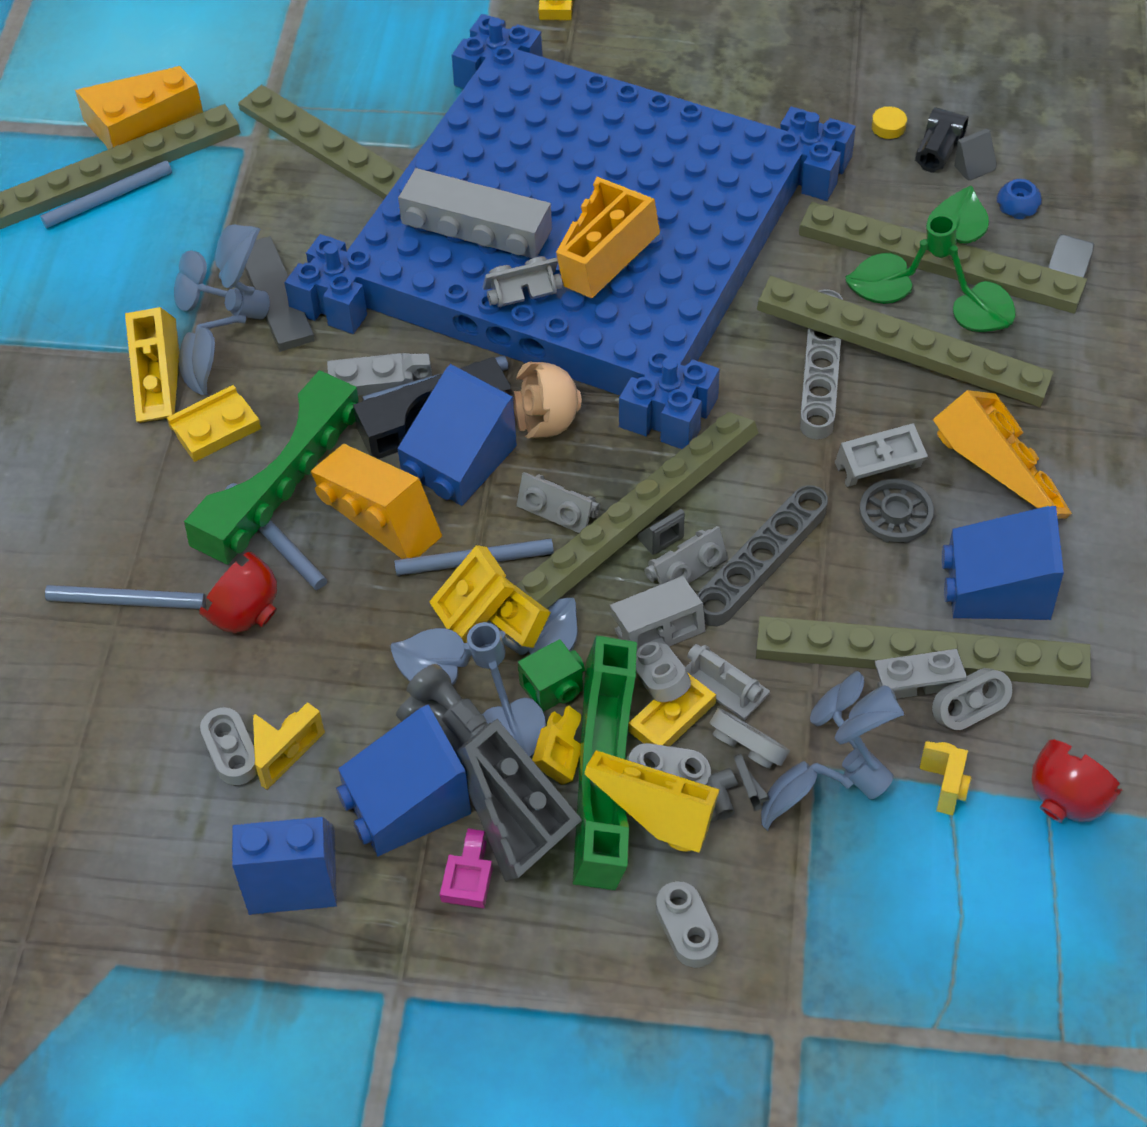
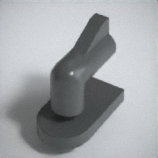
M742 753L733 756L754 811L762 809L761 803L770 800L769 796L747 769ZM727 768L710 775L706 784L707 786L720 789L711 822L718 819H728L735 813L727 789L737 786L738 782L731 768Z

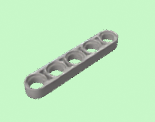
M829 289L818 291L843 300L842 296L836 291ZM808 328L800 430L808 438L824 439L834 429L841 339L836 337L825 340L819 339L815 336V333L818 331ZM824 358L832 364L821 368L812 362L815 359ZM821 386L828 389L830 393L825 396H816L810 390ZM813 415H819L826 418L827 422L823 425H813L807 419Z

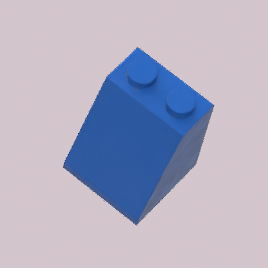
M450 364L445 369L398 447L401 470L418 477L421 484L432 489L442 499H450L463 506L517 446L513 397Z
M1045 506L952 529L949 545H943L942 568L949 569L950 578H945L944 599L945 602H952L953 618L1051 620L1064 574L1056 506Z
M429 704L415 711L338 768L342 785L336 787L339 799L346 811L353 808L358 818L353 821L356 832L363 845L371 843L377 857L471 814L466 771Z
M315 817L232 825V866L249 915L337 907L334 825L327 819Z

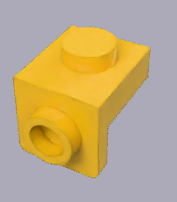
M926 741L920 769L944 775L936 812L953 816L957 800L966 801L971 776L963 774L968 750L959 749L946 742L934 743Z

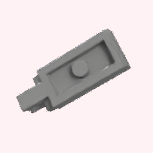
M397 353L327 361L328 374L356 386L358 396L369 395L432 376L429 354Z

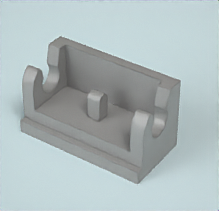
M912 423L841 443L835 464L838 471L846 470L847 479H845V485L849 487L856 485L859 478L909 465L911 469L921 467L923 461L927 460L928 455L916 427Z
M683 576L610 605L611 614L619 627L615 628L618 638L637 642V650L649 642L664 643L672 646L706 632L703 602Z

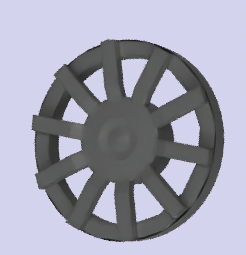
M886 479L871 485L864 492L860 501L859 514L865 530L883 539V542L909 543L911 540L927 533L933 520L934 505L929 494L919 485L903 479ZM889 488L902 490L900 493L891 494ZM879 491H882L884 494V499L880 501L873 495H875ZM907 491L914 493L917 498L911 501L906 496ZM870 502L881 509L869 510L866 509V505ZM921 503H924L927 511L913 510L914 507ZM881 516V518L875 522H872L869 518ZM911 517L926 519L922 524H920L913 520ZM885 523L889 524L887 530L880 527ZM905 524L910 525L914 530L907 531ZM899 526L901 533L893 532L894 527Z

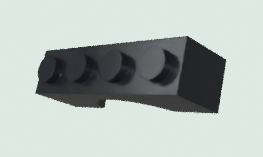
M495 357L459 368L512 396V388ZM442 374L353 404L357 430L370 456L380 459L398 452L400 443Z

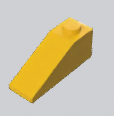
M161 307L125 313L136 422L142 423L165 419L175 414L179 366L176 318Z
M595 750L584 773L591 781L656 839L667 842L670 847L679 851L686 852L692 850L700 853L720 789Z

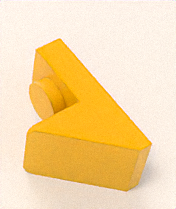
M308 702L298 712L291 713L284 720L279 730L275 729L258 715H253L255 766L261 786L268 790L325 733L320 711Z

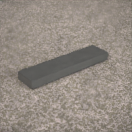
M271 236L257 239L244 270L251 286L256 290L266 291L269 295L270 304L265 319L279 352L313 342L314 334L305 313L289 307L284 284L288 275Z

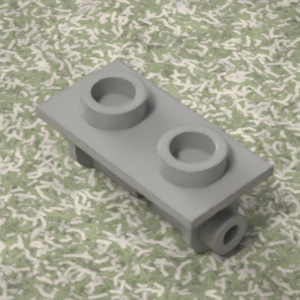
M542 256L530 259L525 265L511 268L510 265L493 268L489 271V274L485 275L483 290L492 289L487 291L489 304H497L498 307L522 302L525 299L522 292L523 287L528 288L531 299L556 294L557 289L563 288L560 274L553 275L558 259L547 260L546 257Z
M525 472L522 473L517 507L578 533L588 526L589 517L595 518L597 516L600 504L595 502V497H586L572 490L568 491L564 487L544 479V476L540 474L535 477Z
M716 526L711 530L697 531L695 536L677 546V551L673 552L670 550L661 557L650 560L648 562L649 566L644 571L651 582L658 580L659 585L681 576L688 583L694 581L728 559L720 527Z
M695 644L688 652L687 657L692 661L685 667L686 671L714 692L718 703L744 721L770 694V690L759 684L757 679L750 678L712 652L707 645L701 647Z
M957 649L875 661L880 679L877 687L888 686L894 692L896 699L917 696V687H923L925 694L938 693L955 682L967 680V675Z

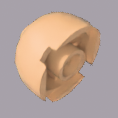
M528 362L523 364L516 380H523L521 391H514L513 397L514 414L519 430L525 431L527 429L528 434L525 437L528 439L553 437L564 432L574 420L576 412L580 410L582 403L581 393L576 389L573 379L567 371L551 363Z

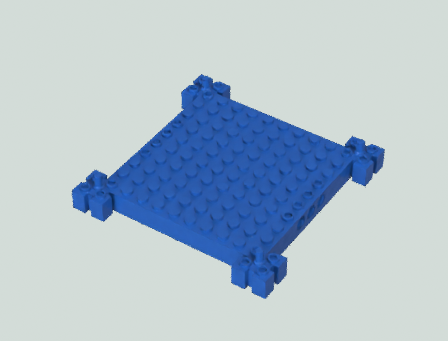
M481 14L470 29V38H463L451 54L454 86L463 88L462 92L348 250H346L345 242L319 234L306 252L308 263H298L284 282L289 307L304 312L306 318L316 321L320 314L326 315L328 326L351 334L355 333L367 316L366 308L524 363L545 362L554 364L567 371L573 380L620 395V428L645 437L653 429L661 432V442L683 449L692 439L697 437L701 430V417L707 419L718 399L720 368L699 362L698 360L798 185L802 186L801 194L828 201L838 183V173L843 174L852 158L856 126L829 118L828 121L822 124L819 123V115L817 113L791 106L780 124V129L544 58L542 57L541 31L518 24L510 29H506L505 20ZM415 168L551 203L552 230L537 256L546 257L548 260L557 258V249L572 222H577L582 213L581 205L584 199H589L594 191L593 183L596 177H600L654 198L660 234L593 298L563 286V288L557 289L556 294L531 299L528 288L523 287L524 301L498 307L497 304H489L487 291L492 289L483 290L485 275L489 274V271L493 268L503 265H510L511 268L523 266L528 260L533 258L402 224L398 197ZM557 264L553 275L560 274L561 276L559 264Z

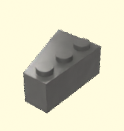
M498 719L484 726L455 751L466 771L469 794L505 882L519 878L582 821Z

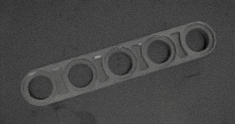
M814 485L798 488L700 590L697 596L703 602V605L712 599L719 600L725 604V608L719 612H710L703 607L706 625L720 626L728 622L823 521L827 513L828 497L824 490ZM806 499H812L817 501L820 507L809 511L803 509L799 503ZM781 524H790L797 529V532L789 536L782 535L776 531V527ZM757 549H767L774 556L769 560L761 561L753 557L752 553ZM734 574H743L750 581L744 586H734L728 581V578Z

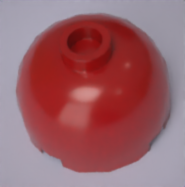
M251 551L243 555L249 561L243 566L235 562L211 589L206 597L212 602L209 609L207 610L201 606L199 614L223 631L232 633L244 632L256 623L260 627H264L277 611V608L272 605L277 595V580L267 564Z
M1055 739L1048 740L1033 765L1031 777L1034 792L1043 801L1040 809L1058 822H1062L1065 817L1076 822L1092 821L1102 816L1114 804L1122 792V789H1118L1120 785L1118 780L1106 768L1088 755L1084 754L1082 758L1069 755L1068 752L1073 746Z

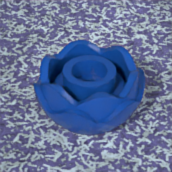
M1015 179L1007 182L999 190L997 203H999L1002 213L1011 215L1015 219H1023L1037 212L1038 207L1042 205V196L1039 189L1032 182L1025 179Z

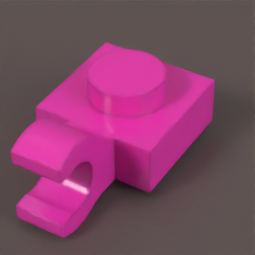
M468 828L462 856H448L440 891L441 902L485 908L493 871L492 861L483 860L487 846V840H484L485 831Z

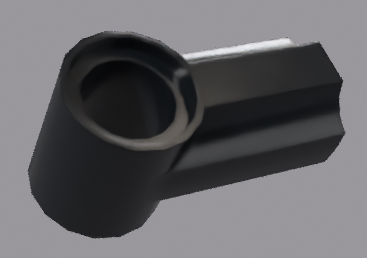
M937 107L932 110L925 136L916 151L915 161L921 165L922 170L934 173L936 170L944 168L954 146H957L958 140L965 136L969 121L968 116Z

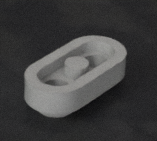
M649 642L637 650L636 674L654 700L658 702L673 701L688 691L691 685L690 677L682 662L667 644Z
M990 668L980 669L968 675L967 680L955 682L940 690L933 701V716L944 727L953 730H963L1002 710L1011 699L1012 683L1009 677L1001 671ZM985 683H988V691L983 695L982 688ZM953 700L954 708L952 712L948 713V706Z
M225 707L216 708L208 712L201 721L200 731L219 777L225 783L231 785H241L249 782L257 774L254 746L240 715L235 710ZM221 732H230L229 734L223 737L218 736ZM236 764H244L241 768L232 769Z
M717 708L709 722L716 728L713 732L716 738L732 747H735L737 742L751 750L748 754L749 758L768 769L771 768L773 763L782 766L790 752L781 743L723 709Z
M644 743L636 746L626 758L628 761L644 766L647 765L643 759H650L655 764L654 769L704 785L707 784L708 778L711 776V767L708 760L701 753L691 749ZM685 765H691L696 770V774L689 773Z
M681 881L671 882L663 886L657 894L656 913L677 959L689 967L698 968L708 965L717 955L719 938L698 891L692 885ZM680 897L686 902L683 905H675L671 900ZM692 935H699L704 940L700 943H692L688 938Z

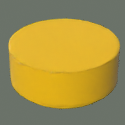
M886 106L879 108L873 114L872 130L881 138H898L906 130L907 116L901 109Z

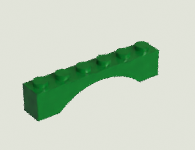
M319 370L298 393L299 412L297 425L290 441L281 454L264 470L249 480L227 490L207 495L184 521L189 546L226 565L238 553H242L258 529L269 523L277 507L292 496L296 485L305 475L311 474L310 471L316 467L317 461L322 455L336 445L339 436L347 426L353 425L356 422L353 404L359 403L357 387Z
M596 635L586 660L577 814L582 821L576 825L573 885L616 891L627 869L629 825L626 811L584 773L595 750L625 759L629 715L636 678L637 642Z

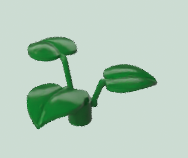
M972 186L953 194L931 212L926 224V239L920 241V248L908 269L905 260L900 256L892 253H880L867 258L852 273L845 276L847 285L860 297L875 303H893L911 293L912 282L909 276L915 274L926 250H929L935 257L939 258L951 255L961 290L965 294L956 299L953 305V314L957 323L970 331L988 332L1008 328L1015 320L1016 311L1014 303L1004 288L993 282L982 281L971 290L966 283L956 242L962 244L974 242L983 237L989 227L987 211L979 201Z

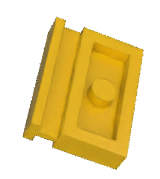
M234 385L167 417L170 429L176 433L178 440L194 462L261 429L259 418L244 398L237 393Z
M476 545L429 602L446 629L456 632L465 644L467 643L469 630L476 624L487 622L515 590L513 584H508L505 579L506 574L489 549L485 546Z

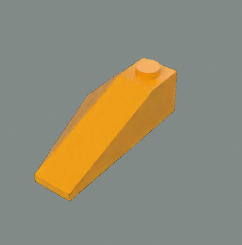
M967 390L932 419L939 428L937 431L938 437L948 448L960 453L1036 508L1056 506L1058 519H1066L1072 514L1052 479L1043 471H1037L1035 467L1039 460L1037 454L1032 448H1028L1018 439L1023 434V431L997 394Z

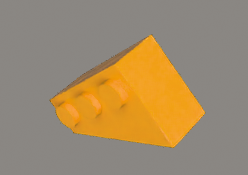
M181 66L75 90L83 120L108 149L203 113L197 83Z
M596 177L593 183L594 191L589 199H584L581 205L582 213L577 222H572L556 251L563 286L590 298H593L660 234L654 198L600 177Z
M342 444L310 471L317 485L315 492L325 504L331 505L401 559L420 557L443 537L420 479L346 444Z

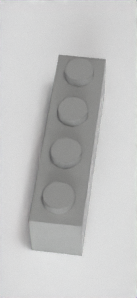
M415 168L398 197L402 224L470 241L482 246L500 249L516 255L536 258L552 230L551 203Z

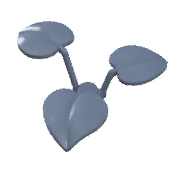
M229 225L223 230L219 238L215 262L216 266L221 270L219 278L223 286L230 289L229 291L203 284L207 264L202 254L196 251H186L180 258V272L177 274L174 284V298L177 307L183 311L193 310L199 301L201 290L225 297L226 309L235 315L198 324L195 333L188 332L182 341L179 352V370L187 386L200 395H208L207 381L215 351L214 336L209 329L236 322L244 324L246 317L262 320L268 313L270 304L268 293L239 282L258 233L261 230L258 227Z
M574 598L558 599L547 608L551 613L534 648L521 646L513 638H507L506 633L499 631L494 624L483 622L476 624L469 630L467 643L465 644L456 632L445 628H435L420 632L409 639L392 643L391 652L397 667L409 682L423 668L432 664H439L450 676L452 685L458 679V667L467 666L472 655L474 662L478 666L490 669L502 706L489 708L482 715L488 724L498 719L527 755L532 758L540 730L546 727L544 713L541 707L531 698H520L509 704L498 665L505 657L504 645L519 655H524L528 651L531 655L561 639L568 650L571 651L576 644L578 636L576 602Z
M859 671L850 674L842 683L830 689L817 702L811 711V723L815 726H821L833 717V720L839 727L835 734V740L839 744L849 742L854 748L842 763L843 768L846 769L845 774L843 775L818 763L809 766L805 761L786 771L769 789L767 795L770 800L763 802L761 820L763 827L767 831L777 817L794 806L811 790L816 781L817 774H823L841 782L847 789L855 784L869 799L878 797L890 786L894 775L867 749L860 738V735L897 717L904 716V712L898 704L894 692L888 686H880L862 698L849 713V719L845 721L842 719V710L851 706L859 698L864 687V677Z

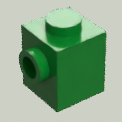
M561 639L518 661L519 684L529 698L533 699L541 707L543 712L559 703L570 702L579 692L583 691L582 673L585 672L584 663L575 650L569 651Z

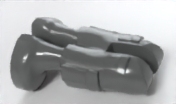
M432 664L423 668L412 678L407 686V691L411 697L399 707L396 713L397 718L402 722L415 711L429 704L454 751L458 750L488 724L485 717L469 698L462 699L452 685L450 676L439 664Z

